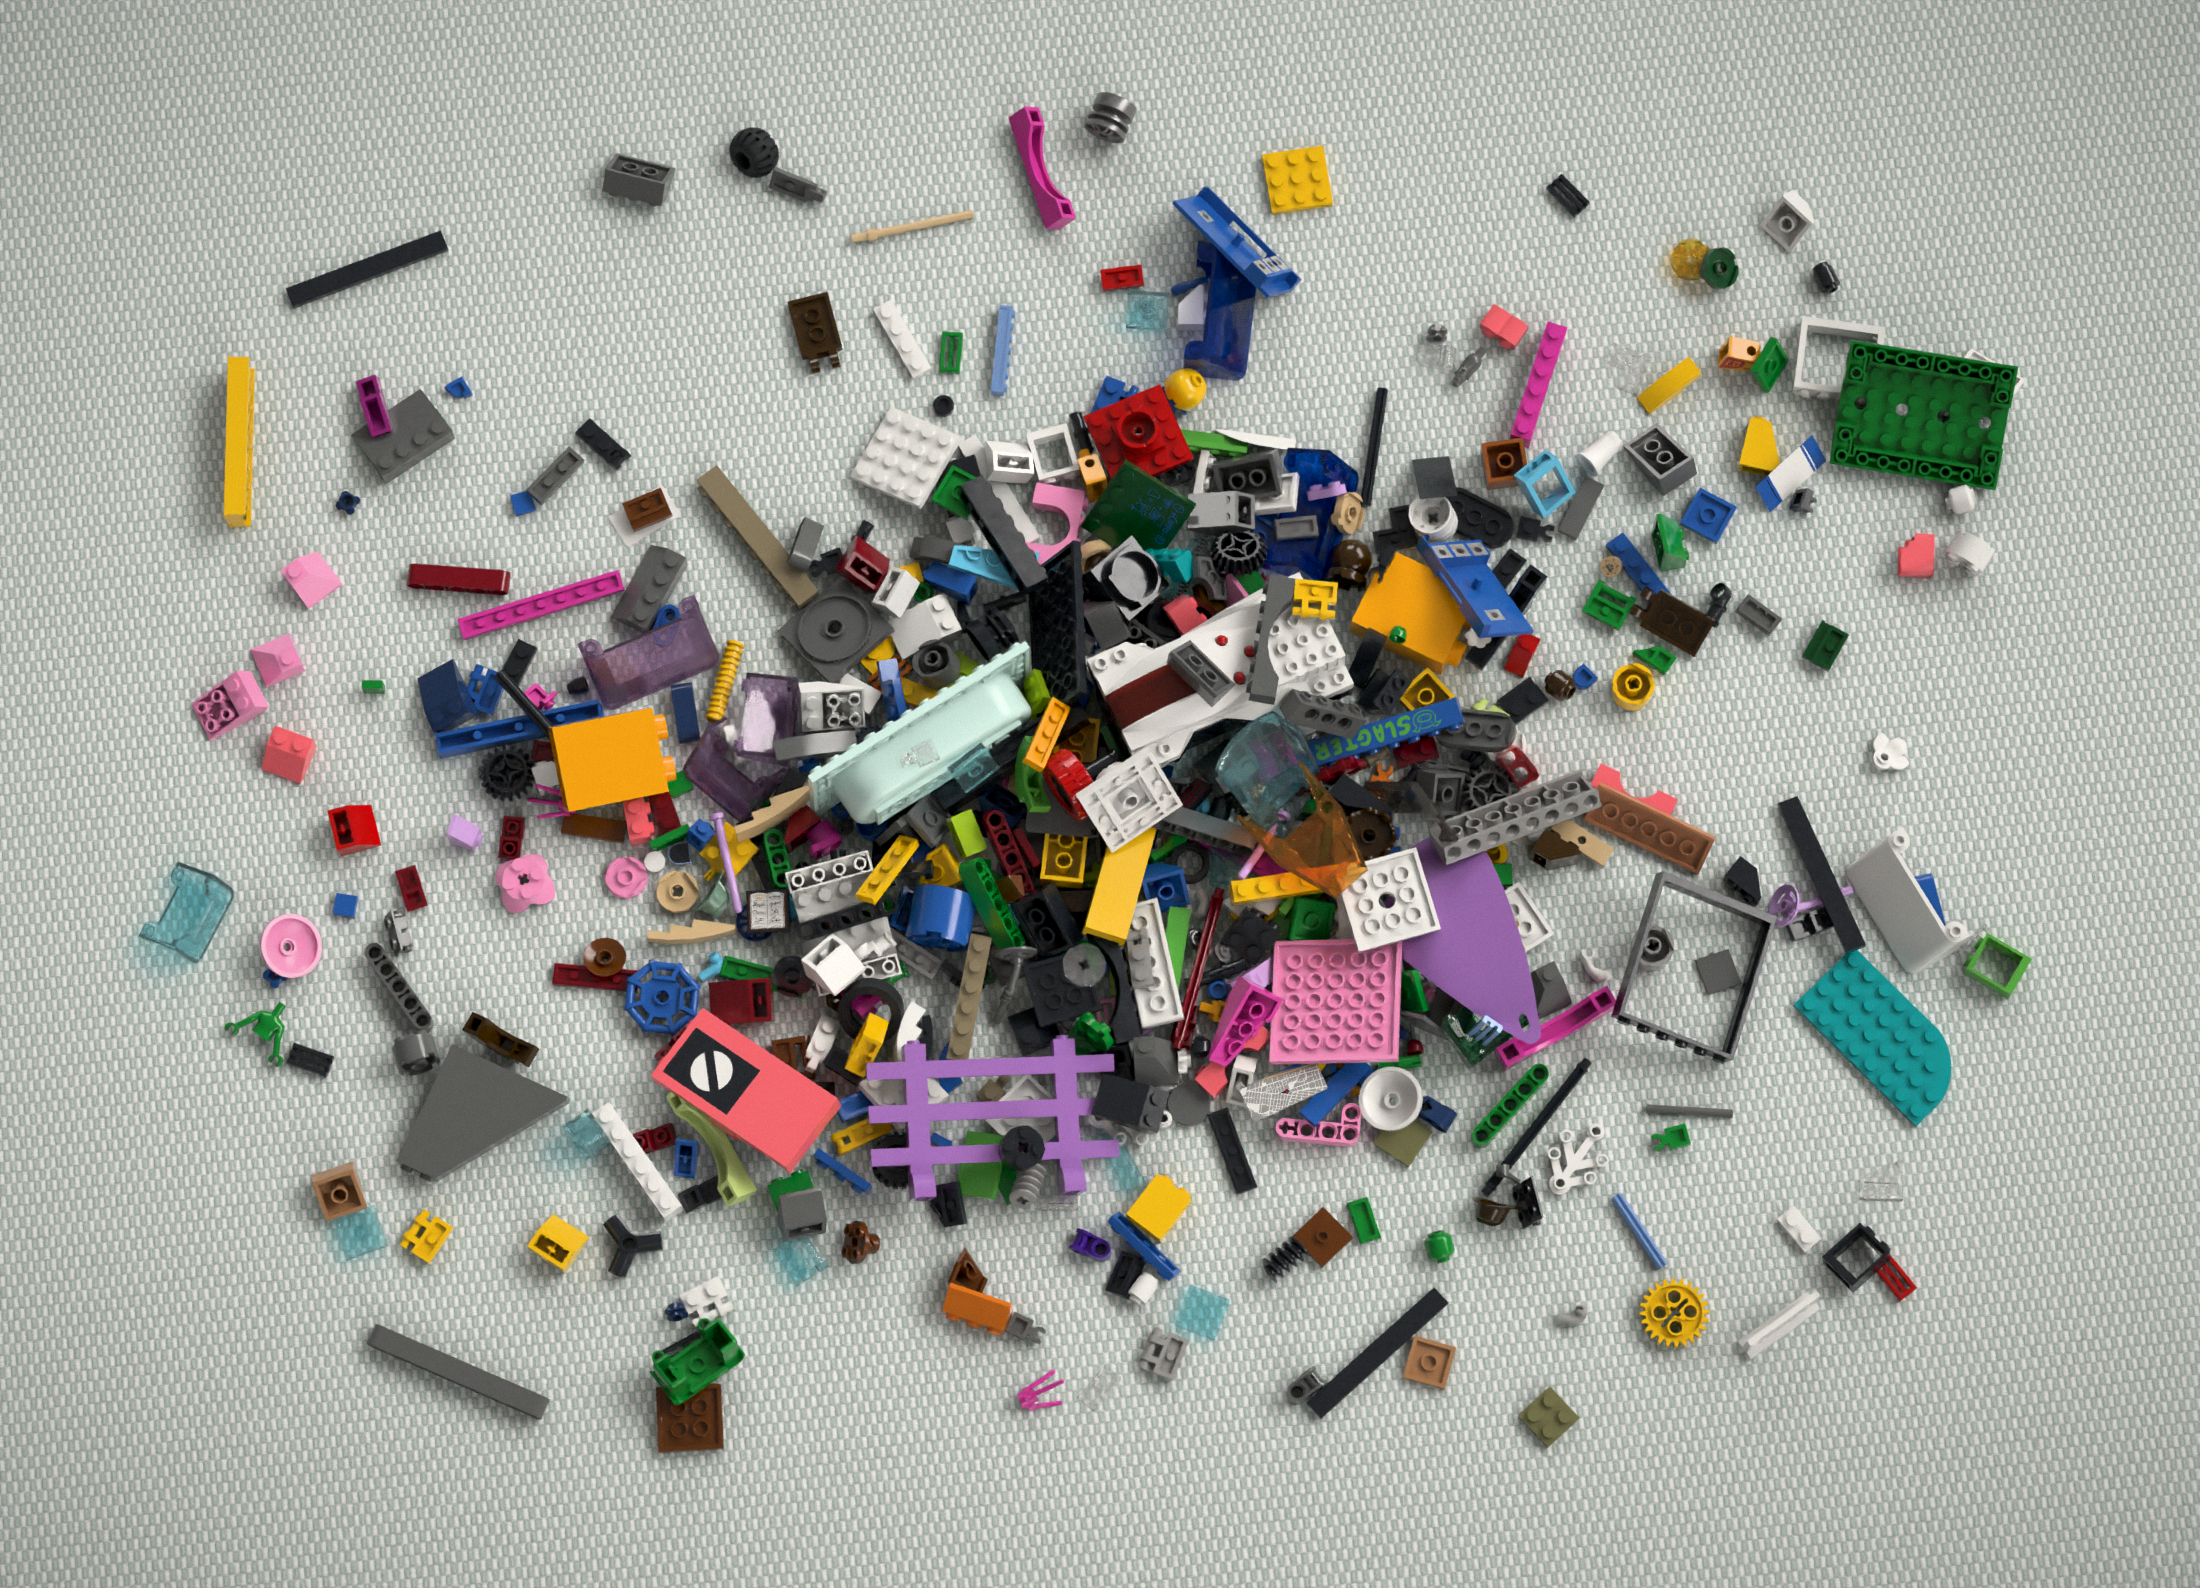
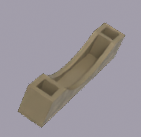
M976 934L970 935L946 1060L969 1058L991 946V937Z

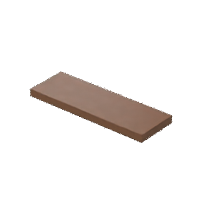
M1600 782L1597 789L1602 807L1586 812L1583 818L1584 821L1697 875L1700 873L1716 839L1715 836Z

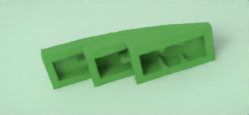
M1170 906L1166 938L1179 992L1191 909Z

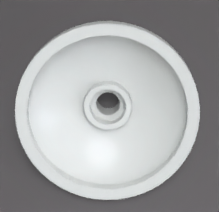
M1385 1067L1376 1070L1364 1081L1359 1093V1106L1362 1115L1371 1125L1384 1131H1396L1410 1125L1418 1116L1423 1103L1422 1089L1417 1079L1408 1071L1398 1067ZM1393 1098H1397V1103L1395 1105H1391V1100Z

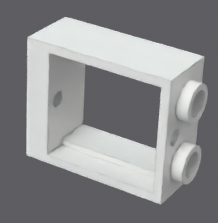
M1066 423L1026 434L1029 450L1033 454V465L1039 483L1055 485L1057 481H1072L1077 476H1080V469ZM1065 439L1072 466L1043 474L1035 446Z

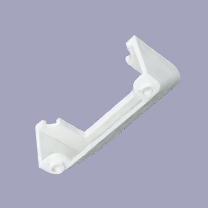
M1902 827L1852 862L1846 871V876L1902 968L1909 974H1916L1963 948L1970 934L1960 922L1953 921L1944 926L1900 855L1910 844L1909 836Z

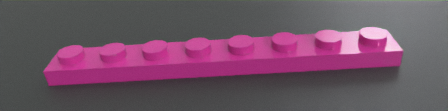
M619 570L457 620L463 639L468 640L624 592L625 589Z

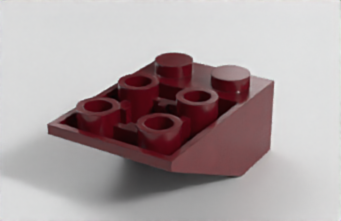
M771 978L709 983L710 1013L724 1023L742 1024L775 1021L773 983Z

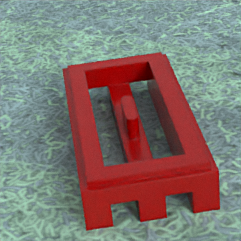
M1891 1256V1260L1888 1262L1910 1288L1907 1290L1887 1264L1882 1268L1903 1292L1902 1295L1881 1269L1876 1274L1898 1301L1901 1302L1910 1293L1915 1291L1917 1287Z

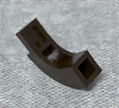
M472 1012L462 1031L480 1044L516 1064L520 1063L529 1067L539 1051V1048L511 1035L488 1018Z

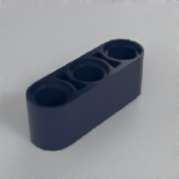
M692 682L671 685L679 744L701 741Z

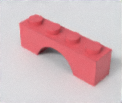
M1600 764L1591 782L1592 787L1598 788L1600 782L1631 796L1621 785L1620 772ZM1659 790L1647 798L1633 797L1669 815L1672 814L1678 799Z
M1262 1025L1258 1030V1034L1254 1038L1251 1037L1243 1045L1241 1051L1260 1053L1269 1044L1271 1033ZM1212 1060L1206 1067L1203 1065L1195 1073L1197 1076L1195 1078L1196 1083L1213 1099L1229 1085L1226 1078V1067Z

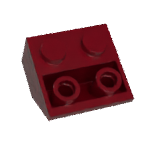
M855 536L835 571L865 593H875L888 574L890 559L859 536Z

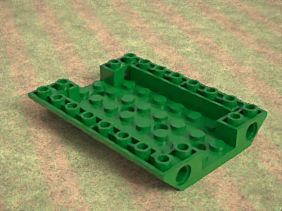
M1851 340L1832 437L1829 464L1996 490L2003 453V439L2009 408H2011L2018 366ZM1858 397L1865 398V407H1855V399ZM1899 404H1905L1908 407V411L1904 415H1899L1896 413V407ZM1943 410L1949 413V419L1945 422L1937 419L1938 413ZM1983 417L1991 420L1990 426L1985 429L1979 426V420Z

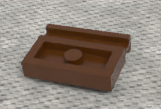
M661 488L622 503L634 532L673 517Z

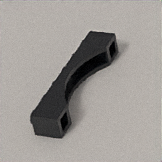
M1086 933L1088 943L1097 949L1105 959L1114 979L1116 992L1115 1006L1108 1023V1027L1111 1029L1109 1035L1115 1041L1112 1046L1134 1042V1037H1141L1143 1030L1141 1023H1138L1136 1017L1138 1008L1136 1002H1133L1131 995L1133 987L1127 977V961L1123 960L1122 952L1124 947L1120 946L1118 942Z

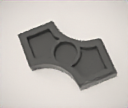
M1192 557L1193 578L1203 584L1208 600L1227 601L1226 579L1221 578L1217 574L1212 558Z

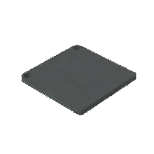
M1042 774L1043 788L1051 808L1048 813L1029 812L1027 808L1025 830L1033 833L1097 838L1100 833L1090 817L1082 821L1073 820L1056 800ZM1096 830L1098 834L1093 835L1091 831Z

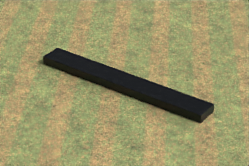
M440 230L286 288L293 309L449 250Z
M1798 796L1778 803L1781 815L1845 954L1864 948L1866 943Z
M1435 1287L1431 1289L1307 1401L1306 1404L1322 1419L1442 1311L1449 1302Z

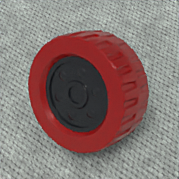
M1061 749L1048 758L1042 774L1054 797L1073 820L1082 821L1089 816L1075 794L1092 784L1104 768H1108L1113 763L1122 762V759L1115 749H1111L1110 752L1083 766L1071 751Z

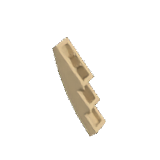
M809 785L769 798L771 806L752 812V821L734 826L739 843L771 829L797 812L810 800Z
M693 919L692 927L671 925L670 933L648 930L647 939L649 943L694 944L734 935L737 929L736 925Z

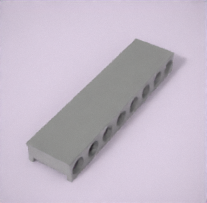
M1580 769L1428 826L1430 845L1443 862L1448 865L1602 807L1598 789L1592 787Z

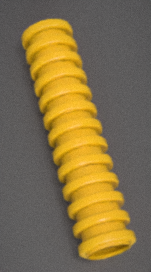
M736 640L726 641L727 646L724 648L726 652L722 655L724 659H721L722 665L719 666L720 671L717 672L718 677L715 679L717 683L714 684L713 696L710 697L711 702L708 703L710 708L706 710L708 714L705 715V719L712 723H723L722 717L725 716L724 711L727 710L725 705L729 703L727 699L730 698L729 692H732L731 686L734 685L733 680L736 678L734 674L737 673L736 668L739 667L738 662L741 661L740 656L743 654L741 650L745 647Z

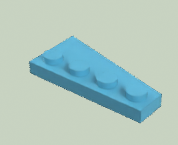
M954 545L947 567L1018 590L993 549ZM1035 552L1036 560L1038 561L1040 552Z

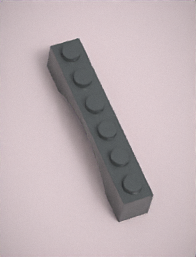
M1270 574L1269 581H1264L1262 594H1266V599L1261 601L1259 613L1263 614L1262 621L1257 622L1256 633L1260 635L1259 641L1254 640L1252 653H1256L1255 661L1251 660L1249 673H1253L1252 680L1247 681L1246 693H1250L1248 701L1271 705L1275 703L1279 677L1269 657L1268 638L1275 621L1291 605L1295 585L1294 578Z

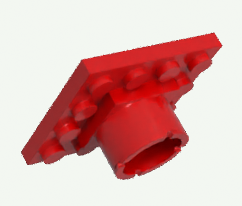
M1160 384L1083 416L1110 479L1113 478L1125 459L1153 477L1193 460V455Z

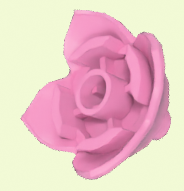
M527 854L503 863L496 870L495 880L502 890L501 898L503 904L510 913L523 912L530 904L543 905L555 898V886L547 874L548 866L542 856ZM527 877L529 883L521 885L520 879Z

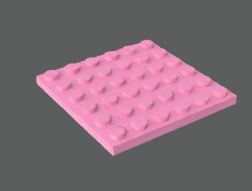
M1354 939L1276 941L1274 943L1272 993L1282 998L1283 1001L1271 1020L1270 1064L1398 1062L1402 941L1360 953L1357 951Z

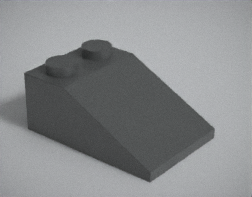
M1655 424L1623 445L1651 485L1663 496L1697 475L1694 458L1658 424Z

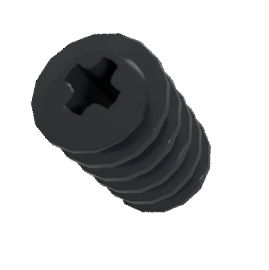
M1292 1236L1289 1237L1290 1244L1287 1242L1282 1243L1283 1250L1279 1247L1275 1249L1277 1255L1269 1253L1270 1261L1266 1258L1262 1259L1263 1268L1275 1283H1277L1276 1275L1284 1277L1283 1269L1291 1272L1290 1264L1297 1267L1296 1259L1304 1261L1303 1253L1310 1256L1302 1243Z

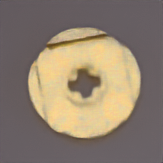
M1698 239L1681 241L1671 255V266L1676 276L1690 281L1701 279L1699 275L1701 262L1710 248L1706 247ZM1689 255H1693V258L1697 259L1694 264L1686 261Z

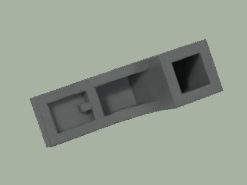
M932 536L914 537L909 557L915 560H934L948 565L954 545H966Z

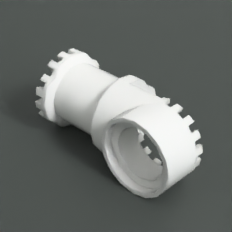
M734 724L724 726L723 731L726 743L732 749L735 758L734 765L743 766V763L747 765L749 762H752V757H749L747 750V740H738Z
M885 929L881 936L874 941L866 942L853 953L862 961L864 957L866 958L867 955L869 956L874 951L881 957L884 951L897 944Z

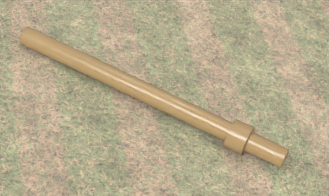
M969 210L877 230L875 228L867 229V232L851 235L852 243L865 240L870 242L884 236L974 218L973 212Z

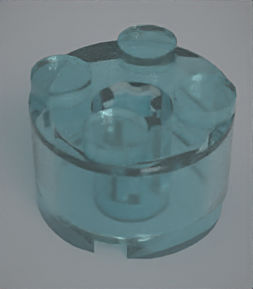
M588 1109L562 1126L568 1136L572 1138L574 1146L579 1153L581 1152L585 1160L592 1158L611 1145L608 1136Z

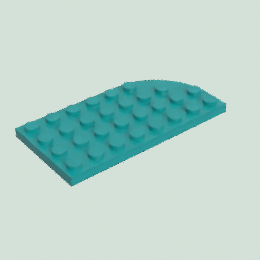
M1858 950L1845 954L1793 1005L1915 1127L1944 1098L1951 1078V1057L1943 1035Z

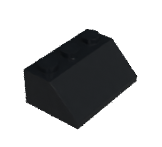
M1054 882L1033 890L1009 905L1032 947L1037 949V956L1040 961L1074 947L1084 937Z

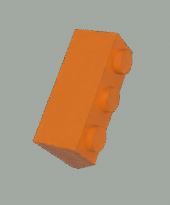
M950 1283L942 1312L948 1320L958 1322L959 1319L965 1321L966 1325L971 1328L978 1329L980 1326L986 1328L987 1333L999 1336V1333L1005 1334L1013 1308L1012 1303Z

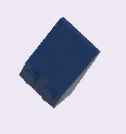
M454 659L417 678L424 712L433 732L440 733L452 730L478 716Z

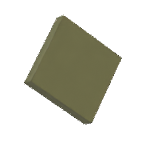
M1414 1120L1410 1125L1400 1130H1381L1373 1145L1409 1168L1432 1134V1130Z

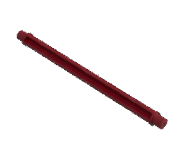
M1216 887L1214 894L1211 896L1182 1004L1184 1020L1177 1022L1173 1036L1172 1048L1175 1050H1181L1183 1043H1185L1190 1018L1215 932L1216 922L1224 900V889Z

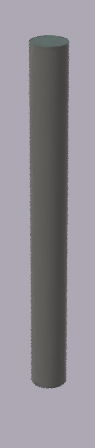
M1651 1104L1646 1106V1113L1733 1118V1109Z

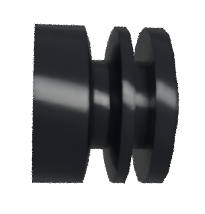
M995 606L990 609L992 617L987 612L983 614L986 624L975 619L965 626L969 638L988 662H991L990 660L994 656L1001 653L998 645L1001 644L1008 650L1011 647L1009 641L1012 644L1019 642L1014 626L1006 615Z

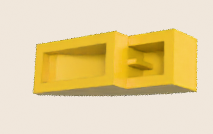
M1687 357L1637 397V400L1646 412L1651 414L1682 393L1684 388L1698 380L1701 376V371L1691 358Z

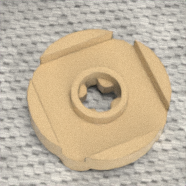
M1346 492L1336 497L1331 522L1343 534H1354V531L1359 530L1364 522L1365 509L1361 508L1360 502H1363L1358 493Z
M668 872L658 882L657 899L660 905L672 914L689 911L699 899L698 884L695 878L687 872ZM675 887H677V889L682 888V896L674 897L672 895L674 893L673 889Z

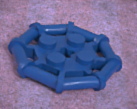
M652 959L631 977H627L623 1009L629 1013L642 1029L641 1032L662 1033L674 1036L677 1031L697 1016L701 986L684 969L682 963L658 962ZM657 970L672 971L673 974L672 976L658 975ZM652 972L653 977L645 984L639 982L644 976ZM679 975L688 987L682 988L677 983L676 976ZM635 987L641 989L640 1001L634 1002ZM661 992H665V996L668 997V1000H664V1003L656 999V995H660ZM690 993L689 1008L683 1005L684 994ZM641 1006L649 1015L647 1021L644 1020L635 1008ZM680 1010L686 1013L673 1024L671 1018ZM653 1018L665 1019L668 1026L650 1023Z

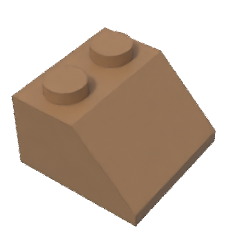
M354 1161L312 1175V1185L326 1221L367 1208L361 1180Z

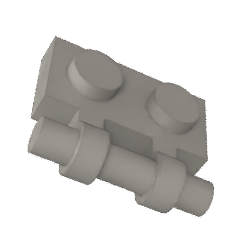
M1155 1327L1152 1335L1150 1334L1147 1341L1149 1343L1145 1353L1142 1352L1140 1357L1141 1363L1139 1368L1147 1371L1149 1364L1152 1363L1155 1365L1153 1374L1173 1381L1189 1340L1170 1332L1166 1340L1160 1337L1163 1330ZM1157 1345L1163 1347L1159 1358L1153 1356Z

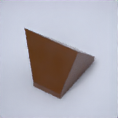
M966 1248L955 1263L948 1280V1285L953 1283L982 1293L988 1279L983 1276Z

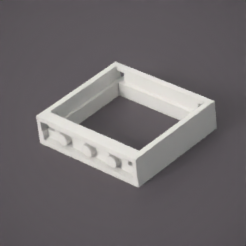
M1803 316L1800 323L1792 393L1802 395V397L1817 396L1820 400H1829L1831 398L1838 399L1839 401L1841 387L1801 382L1807 332L1877 341L1876 344L1883 345L1886 327ZM1858 397L1854 402H1859L1860 405L1864 406L1866 399Z

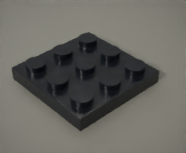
M1084 949L1022 966L1040 1028L1081 1017L1086 1011L1091 1014L1102 1011Z

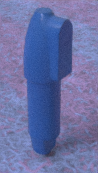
M1200 277L1178 283L1171 288L1173 296L1186 293L1189 289L1208 282L1209 279Z

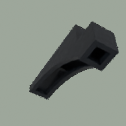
M1531 564L1518 579V582L1509 594L1523 616L1531 608L1533 599L1547 580V576ZM1508 636L1491 637L1490 643H1486L1484 648L1473 646L1465 656V659L1482 671Z

